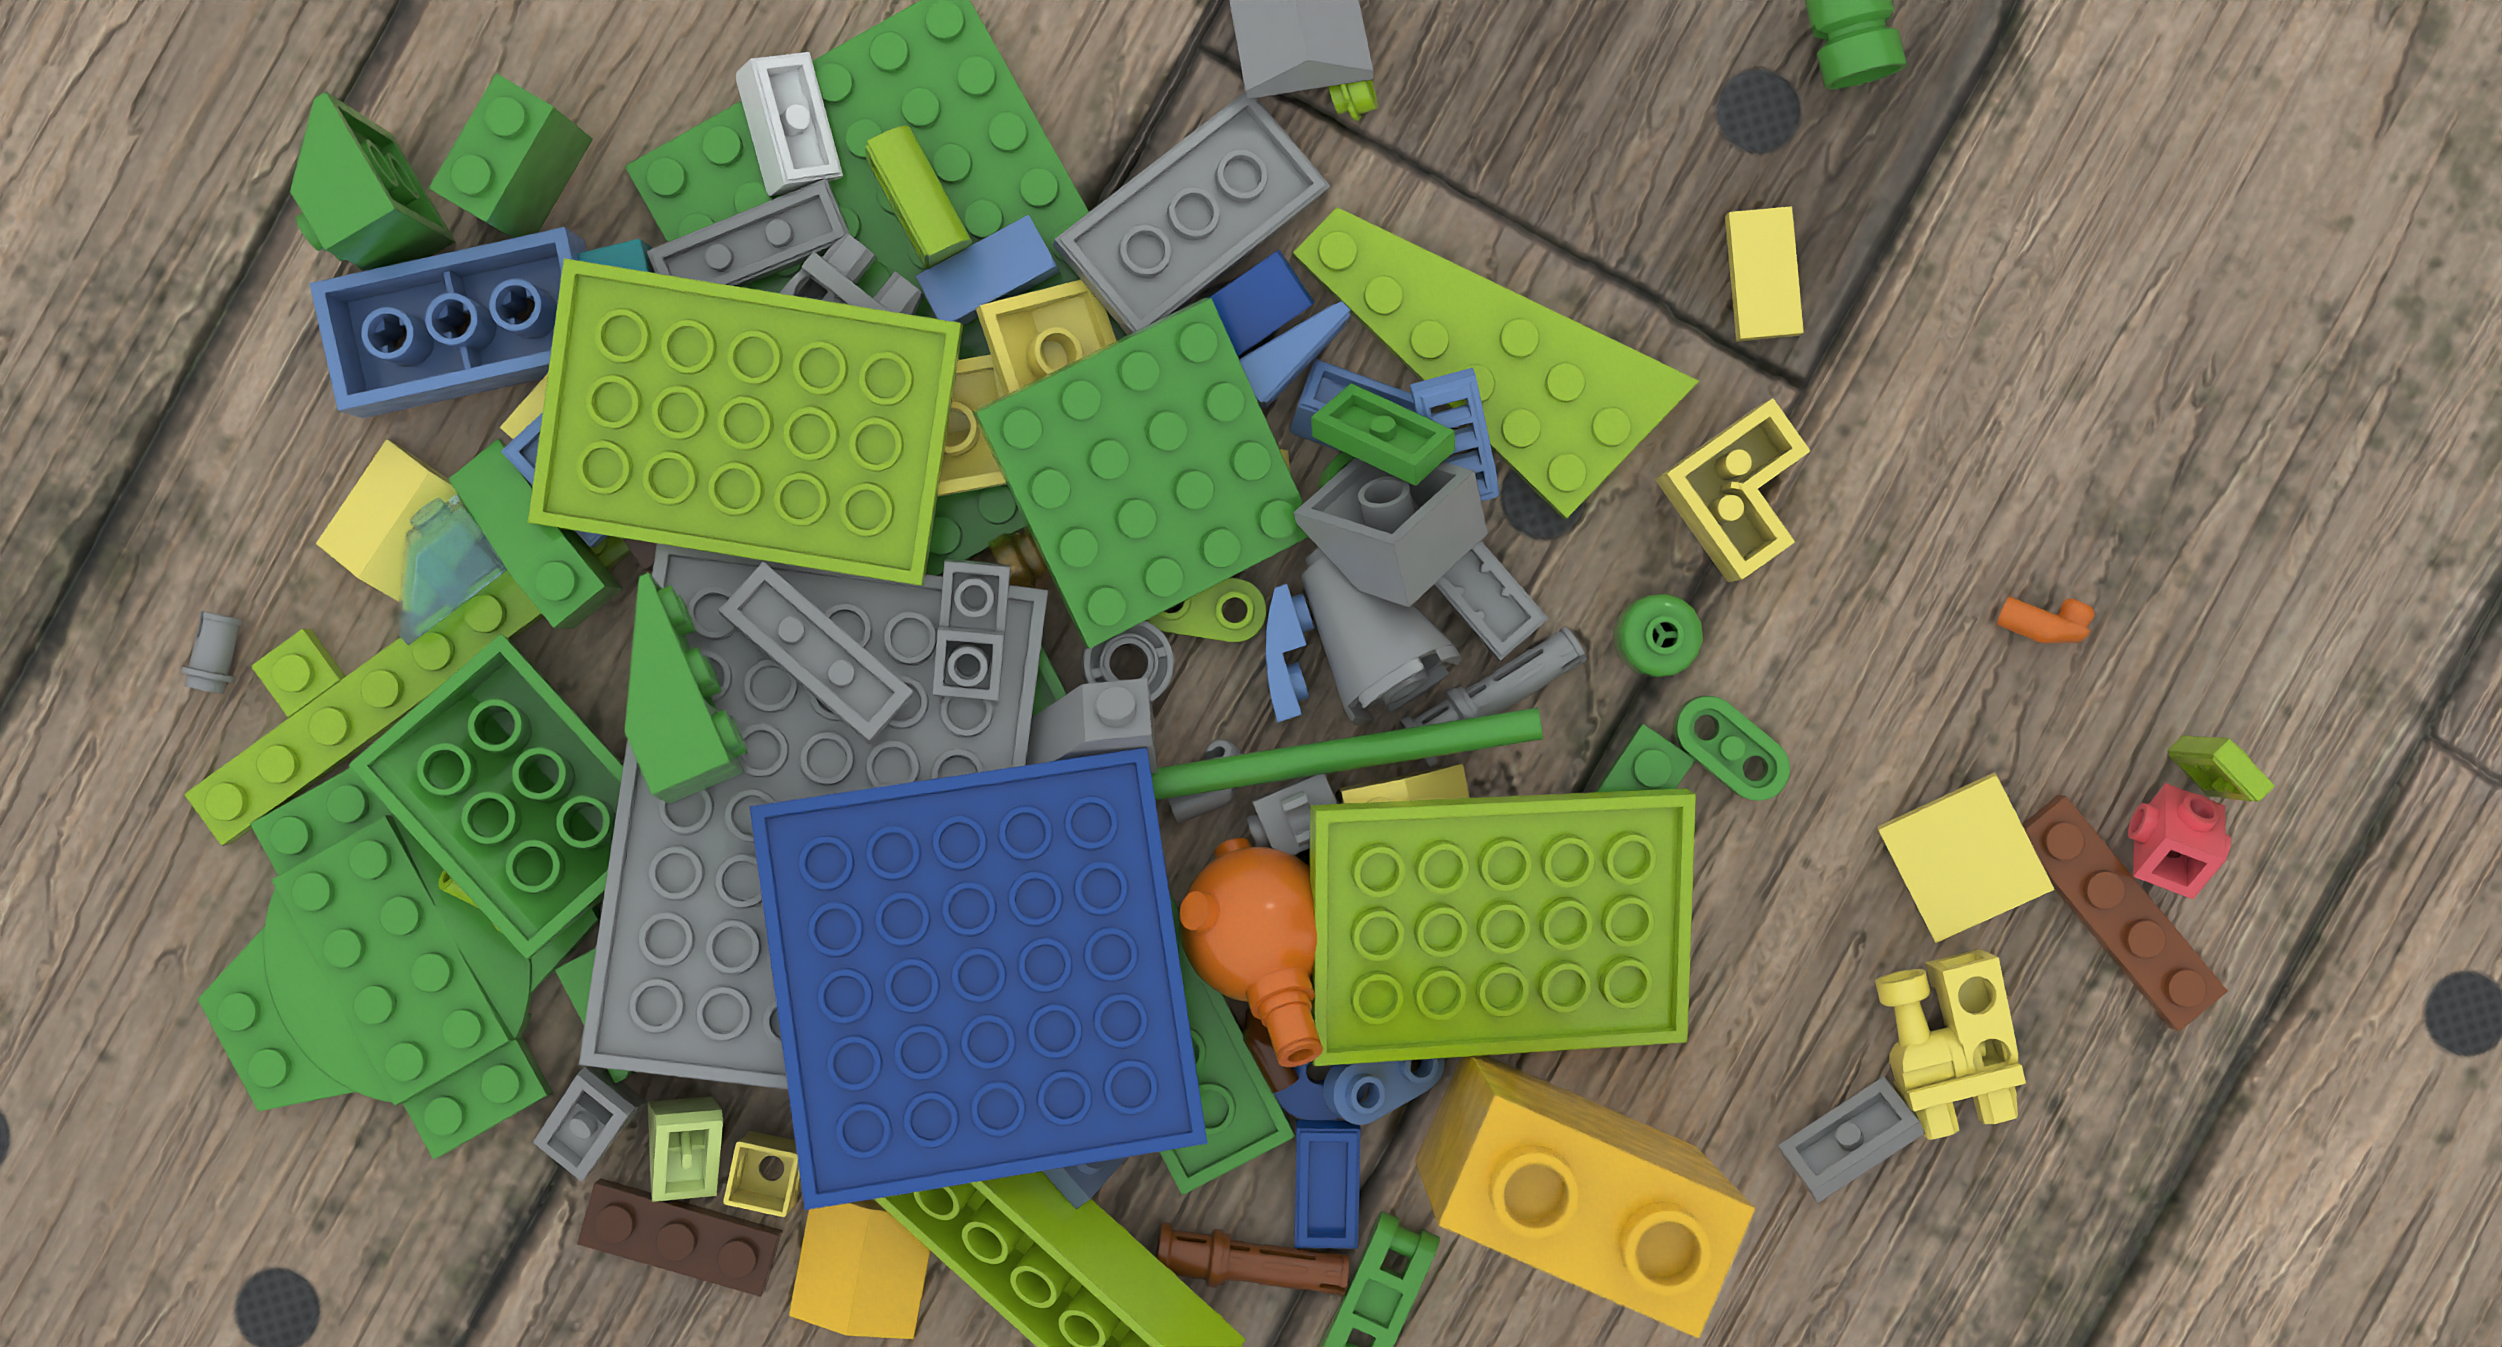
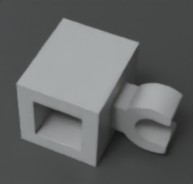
M1325 774L1308 776L1253 798L1252 802L1257 813L1247 816L1246 820L1258 847L1274 848L1294 855L1310 848V805L1337 804Z

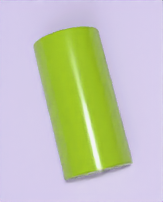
M907 125L899 126L867 140V145L865 146L867 163L924 268L927 267L929 269L968 248L972 240L911 127Z

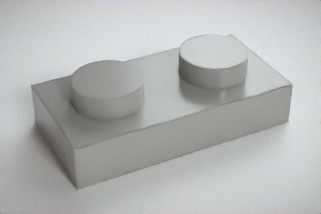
M1883 1076L1779 1144L1778 1147L1788 1164L1816 1202L1819 1203L1925 1134L1920 1121Z

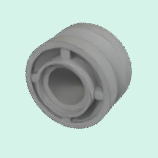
M1143 621L1090 649L1085 646L1082 655V674L1086 684L1121 681L1114 676L1110 669L1111 654L1120 646L1134 647L1142 654L1145 668L1139 679H1148L1151 702L1164 692L1171 680L1174 668L1171 646L1164 634L1147 621Z

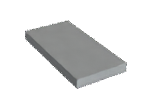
M1244 92L1056 237L1053 247L1125 333L1130 335L1177 312L1325 195L1330 185L1257 98L1246 99V93Z

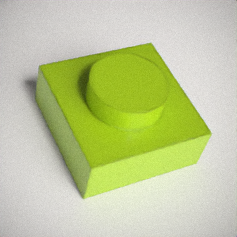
M301 629L251 665L288 718L346 677L312 629Z

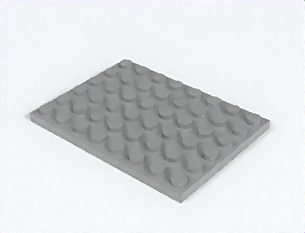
M657 543L652 577L662 588L672 585L677 596L681 595L696 629L695 632L686 635L687 641L691 649L699 647L702 655L708 657L722 689V692L711 697L718 712L725 709L729 717L733 716L744 739L748 753L738 757L744 773L677 802L668 804L651 795L627 739L579 1065L788 1089L749 806L1025 766L1048 590L1009 585L999 700L932 695L943 576L926 574L925 583L920 586ZM762 562H765L914 691L913 697L870 744L720 615L718 610Z

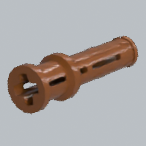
M1162 1221L1156 1249V1258L1177 1276L1203 1279L1206 1281L1207 1287L1217 1288L1218 1285H1224L1225 1280L1298 1290L1319 1291L1336 1294L1337 1296H1344L1345 1289L1347 1288L1349 1254L1322 1253L1268 1244L1246 1243L1245 1241L1230 1240V1234L1225 1233L1222 1229H1214L1212 1234L1173 1230L1171 1223Z

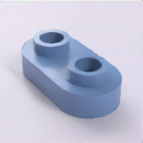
M1445 1058L1422 1059L1419 1069L1413 1073L1410 1068L1412 1060L1333 1065L1325 1078L1323 1086L1326 1105L1336 1116L1352 1124L1364 1125L1371 1123L1435 1086L1442 1076ZM1368 1083L1369 1094L1364 1101L1358 1103V1089L1363 1084Z

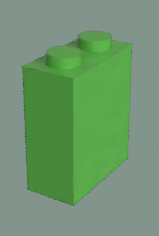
M495 73L428 189L511 238L538 233L593 138L554 106Z

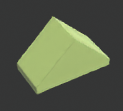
M712 1096L649 1101L648 1126L652 1202L717 1196L723 1115L720 1106Z

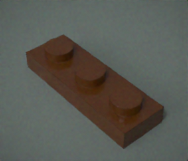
M600 1178L594 1183L577 1245L761 1297L767 1287L783 1230L679 1200L652 1202L651 1192Z

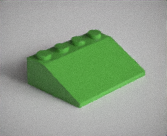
M503 634L498 635L348 764L526 960H529L604 899L624 762L514 642Z

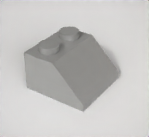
M1355 458L1293 512L1296 523L1359 591L1406 607H1410L1488 534L1475 471L1442 462L1418 485L1414 486Z

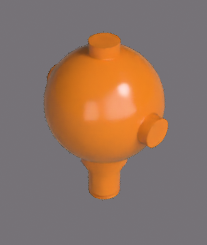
M1245 838L1227 840L1215 848V860L1198 873L1190 884L1181 903L1179 924L1183 950L1194 971L1207 985L1224 996L1249 1003L1252 1015L1257 1019H1261L1262 1024L1268 1029L1279 1065L1283 1067L1304 1065L1319 1057L1323 1052V1047L1311 1014V1002L1315 997V992L1310 979L1314 967L1317 932L1310 884V867L1297 857L1284 851L1268 847H1252L1250 841Z

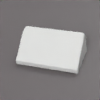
M810 52L749 59L736 72V82L768 196L793 192L825 178L830 182L843 177Z

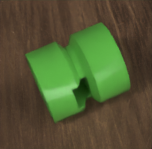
M1805 0L1814 37L1826 40V44L1817 52L1822 79L1826 89L1835 90L1866 84L1891 76L1907 67L1899 30L1886 26V21L1894 11L1892 0Z

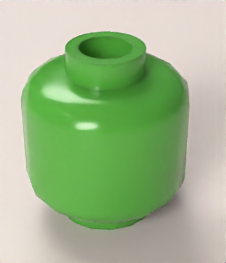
M1669 594L1642 596L1629 603L1618 616L1614 629L1615 648L1623 663L1636 673L1649 677L1673 676L1688 668L1699 655L1703 641L1702 623L1694 608L1679 597ZM1660 623H1665L1669 632H1665ZM1653 630L1658 635L1655 641L1653 640ZM1665 638H1670L1668 646L1662 648L1661 646Z

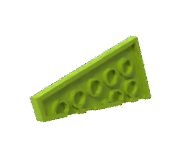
M1338 207L1330 213L1292 254V257L1338 302L1342 301L1350 308V313L1420 381L1473 368L1477 379L1491 449L1563 519L1568 518L1699 382V380ZM1462 399L1445 405L1451 409L1465 405V400Z

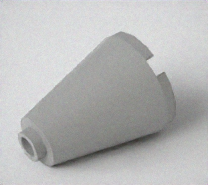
M1320 548L1306 558L1305 562L1309 568L1302 574L1301 581L1344 711L1354 726L1374 721L1368 710L1384 703L1391 713L1416 699L1449 675L1443 664L1444 662L1459 665L1462 661L1456 646L1414 604L1406 607L1359 591Z

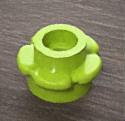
M1372 80L1328 86L1338 114L1349 111L1351 118L1354 121H1359L1363 113L1378 109Z

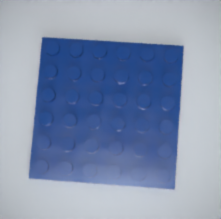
M1147 747L749 806L805 1210L1207 1144Z

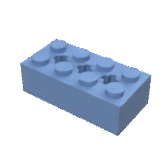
M566 227L309 283L337 410L357 417L368 418L543 379L549 370L563 260L565 258L579 261L577 253L587 251L584 239ZM526 299H530L535 302L534 312L530 313V318L523 322L517 319V313L527 309ZM464 313L471 315V323L467 327L466 332L461 336L455 333V327L465 323ZM402 327L407 329L406 340L401 348L396 349L393 347V340L403 337Z

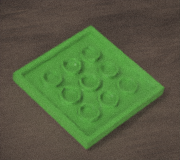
M1212 298L1199 300L972 411L1084 646L1089 649L1309 537L1296 523L1293 513L1304 503Z

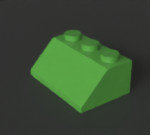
M327 92L315 97L290 190L302 213L295 216V220L307 241L317 251L324 249L332 253L341 262L347 260L355 264L361 271L430 257L455 243L450 231L393 135Z

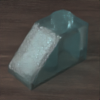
M458 494L446 503L440 497L430 501L409 520L413 528L406 532L396 620L399 636L407 645H410L507 570Z

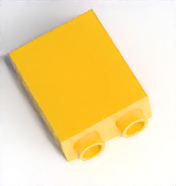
M1487 1055L1460 1058L1415 1161L1439 1226L1698 1339L1756 1209L1696 1146Z

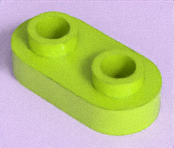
M1228 578L1185 600L1183 607L1178 612L1167 613L1163 611L1147 619V621L1160 631L1233 643L1243 642L1252 638L1262 628L1266 618V603L1258 588L1250 582L1242 579ZM1232 598L1242 600L1247 606L1246 617L1238 623L1227 621L1222 614L1224 603Z

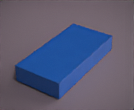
M1296 1120L1295 1248L1358 1249L1360 1125L1352 1124L1345 1120Z

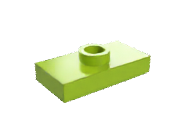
M2182 735L2167 750L2169 752L2168 756L2206 796L2259 802L2275 787L2251 761L2249 756L2230 738Z

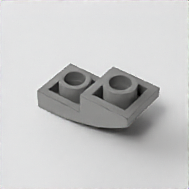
M945 559L932 695L999 700L1011 564Z

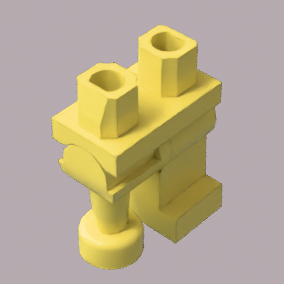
M1977 949L1925 962L1931 987L1936 989L1945 1025V1028L1933 1031L1929 1030L1920 1001L1930 995L1925 970H1903L1881 976L1875 980L1881 1004L1894 1007L1899 1042L1893 1046L1889 1053V1064L1895 1079L1893 1081L1894 1089L1920 1121L1925 1132L1923 1134L1924 1137L1928 1140H1934L1954 1135L1960 1131L1953 1102L1973 1097L1978 1120L1983 1124H1997L2017 1119L2018 1108L2015 1086L2026 1084L2022 1065L2018 1063L2017 1044L1999 957L1982 949Z

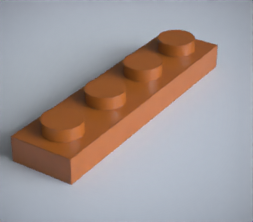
M2057 795L2022 824L2054 889L2171 1029L2180 1032L2228 992L2066 796Z

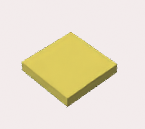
M1995 772L1877 826L1935 943L2055 890Z

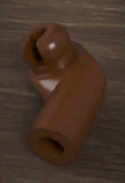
M1249 1006L1246 1011L1243 1041L1271 1092L1282 1091L1298 1081L1300 1077L1294 1067L1279 1065L1267 1027L1262 1024L1261 1019H1257L1252 1015Z

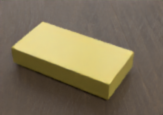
M1792 206L1728 212L1725 215L1736 342L1800 336L1804 333Z

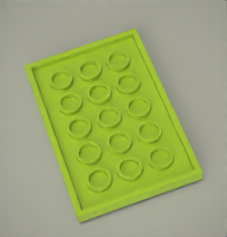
M564 258L528 523L922 586L925 583L963 324Z
M1687 788L1310 805V884L1317 932L1314 967L1310 979L1315 992V997L1311 1002V1014L1323 1047V1052L1319 1057L1311 1061L1314 1066L1686 1043L1688 1040L1696 794Z

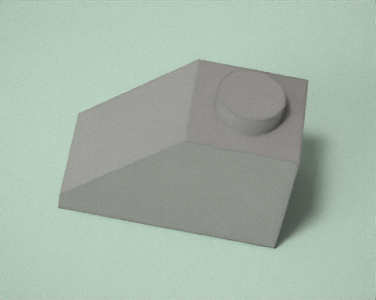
M1148 679L1082 684L1033 716L1026 764L1031 765L1147 747L1151 773H1158L1154 717Z

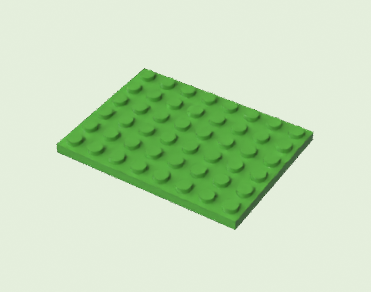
M920 0L812 61L843 177L830 181V185L851 236L877 257L856 285L874 298L896 271L924 294L916 275L928 268H924L866 160L865 146L867 145V140L890 129L905 125L911 127L972 240L971 245L1027 215L1030 216L1060 273L1019 295L1080 280L1078 275L1053 247V243L1056 237L1088 214L1089 211L970 0ZM742 101L625 166L667 242L786 195L768 196ZM804 262L743 286V288L780 293L787 283L802 269L801 266ZM924 294L915 316L937 319ZM1107 311L1116 340L1118 341L1128 336ZM977 317L964 324L958 360L991 354L979 318ZM1007 485L937 497L926 574L942 576L945 559L969 561L1027 528Z

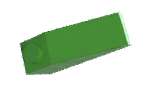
M497 439L448 480L512 578L552 627L574 629L623 588L574 530L528 523L533 485L501 452L506 447V444L501 439Z

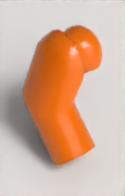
M2009 596L2001 610L1996 625L2039 643H2080L2091 633L2088 626L2093 621L2095 612L2091 606L2069 598L2062 602L2060 612L2056 615Z

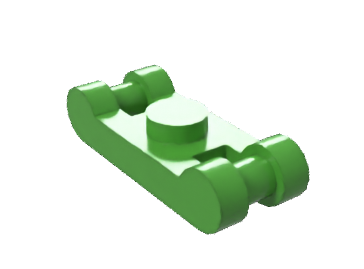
M1381 1211L1372 1226L1366 1246L1345 1290V1295L1342 1296L1332 1321L1318 1347H1359L1347 1341L1353 1328L1373 1336L1367 1347H1394L1434 1259L1440 1237L1423 1229L1418 1234L1399 1226V1218ZM1389 1249L1408 1257L1402 1274L1382 1265Z

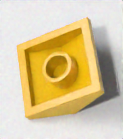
M870 1199L809 1209L789 1316L846 1336L914 1339L931 1251L875 1200Z

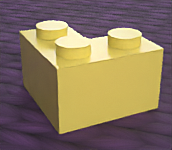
M1772 398L1755 407L1655 478V480L1726 581L1733 582L1743 580L1795 543L1758 488L1808 454L1810 449Z

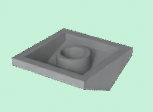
M1229 0L1246 99L1374 79L1359 0Z

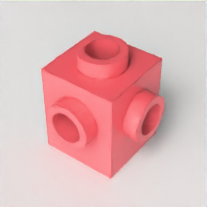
M2167 783L2163 785L2149 804L2141 803L2137 807L2128 828V836L2134 840L2133 877L2191 899L2196 897L2224 864L2231 846V837L2226 834L2225 805L2214 802L2203 795L2191 793Z

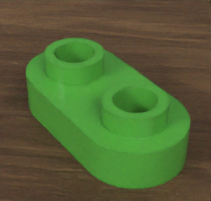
M1698 696L1688 700L1679 708L1673 722V733L1677 744L1733 793L1745 799L1762 801L1776 796L1783 790L1790 775V763L1786 752L1777 742L1730 703L1715 696ZM1703 715L1712 718L1715 724L1713 735L1705 740L1700 739L1694 731L1696 720ZM1751 756H1757L1763 763L1762 774L1754 780L1748 779L1743 772L1744 762Z

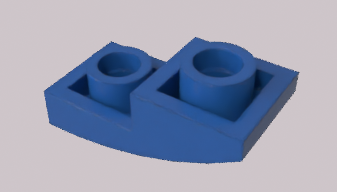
M1277 250L1208 297L1213 300L1237 356L1315 303L1280 250Z

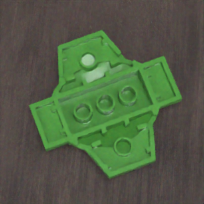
M351 768L250 823L278 874L277 877L271 879L275 890L268 907L265 926L197 1000L258 1112L358 1092L377 1100L392 1102L394 1106L403 1104L434 1160L553 1093L523 1039L532 1015L528 1013L532 993L545 979H549L556 972L555 969L559 968L598 926L601 913L597 905L529 960H526L503 933L494 927L492 921L481 909L439 889L438 882L444 869Z

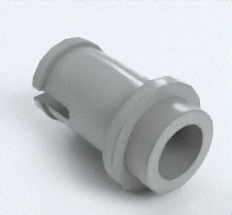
M200 611V620L189 667L182 666L180 671L187 674L184 686L224 694L227 682L234 683L235 676L229 675L243 620Z

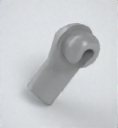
M1219 739L1211 742L1205 748L1203 756L1204 760L1240 755L1242 753L1232 742ZM1237 788L1169 798L1168 801L1179 824L1229 804L1233 800Z

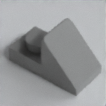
M586 1066L576 1075L533 1143L583 1182L597 1167L620 1132L645 1107L647 1101L623 1081L615 1084L608 1069Z

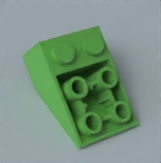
M649 573L639 576L625 734L651 795L668 804H672L744 773L738 757L748 753V750L733 716L729 717L725 709L717 711L711 696L722 692V689L708 657L702 655L699 647L690 648L686 635L695 632L696 629L681 595L677 596L672 585L662 588Z

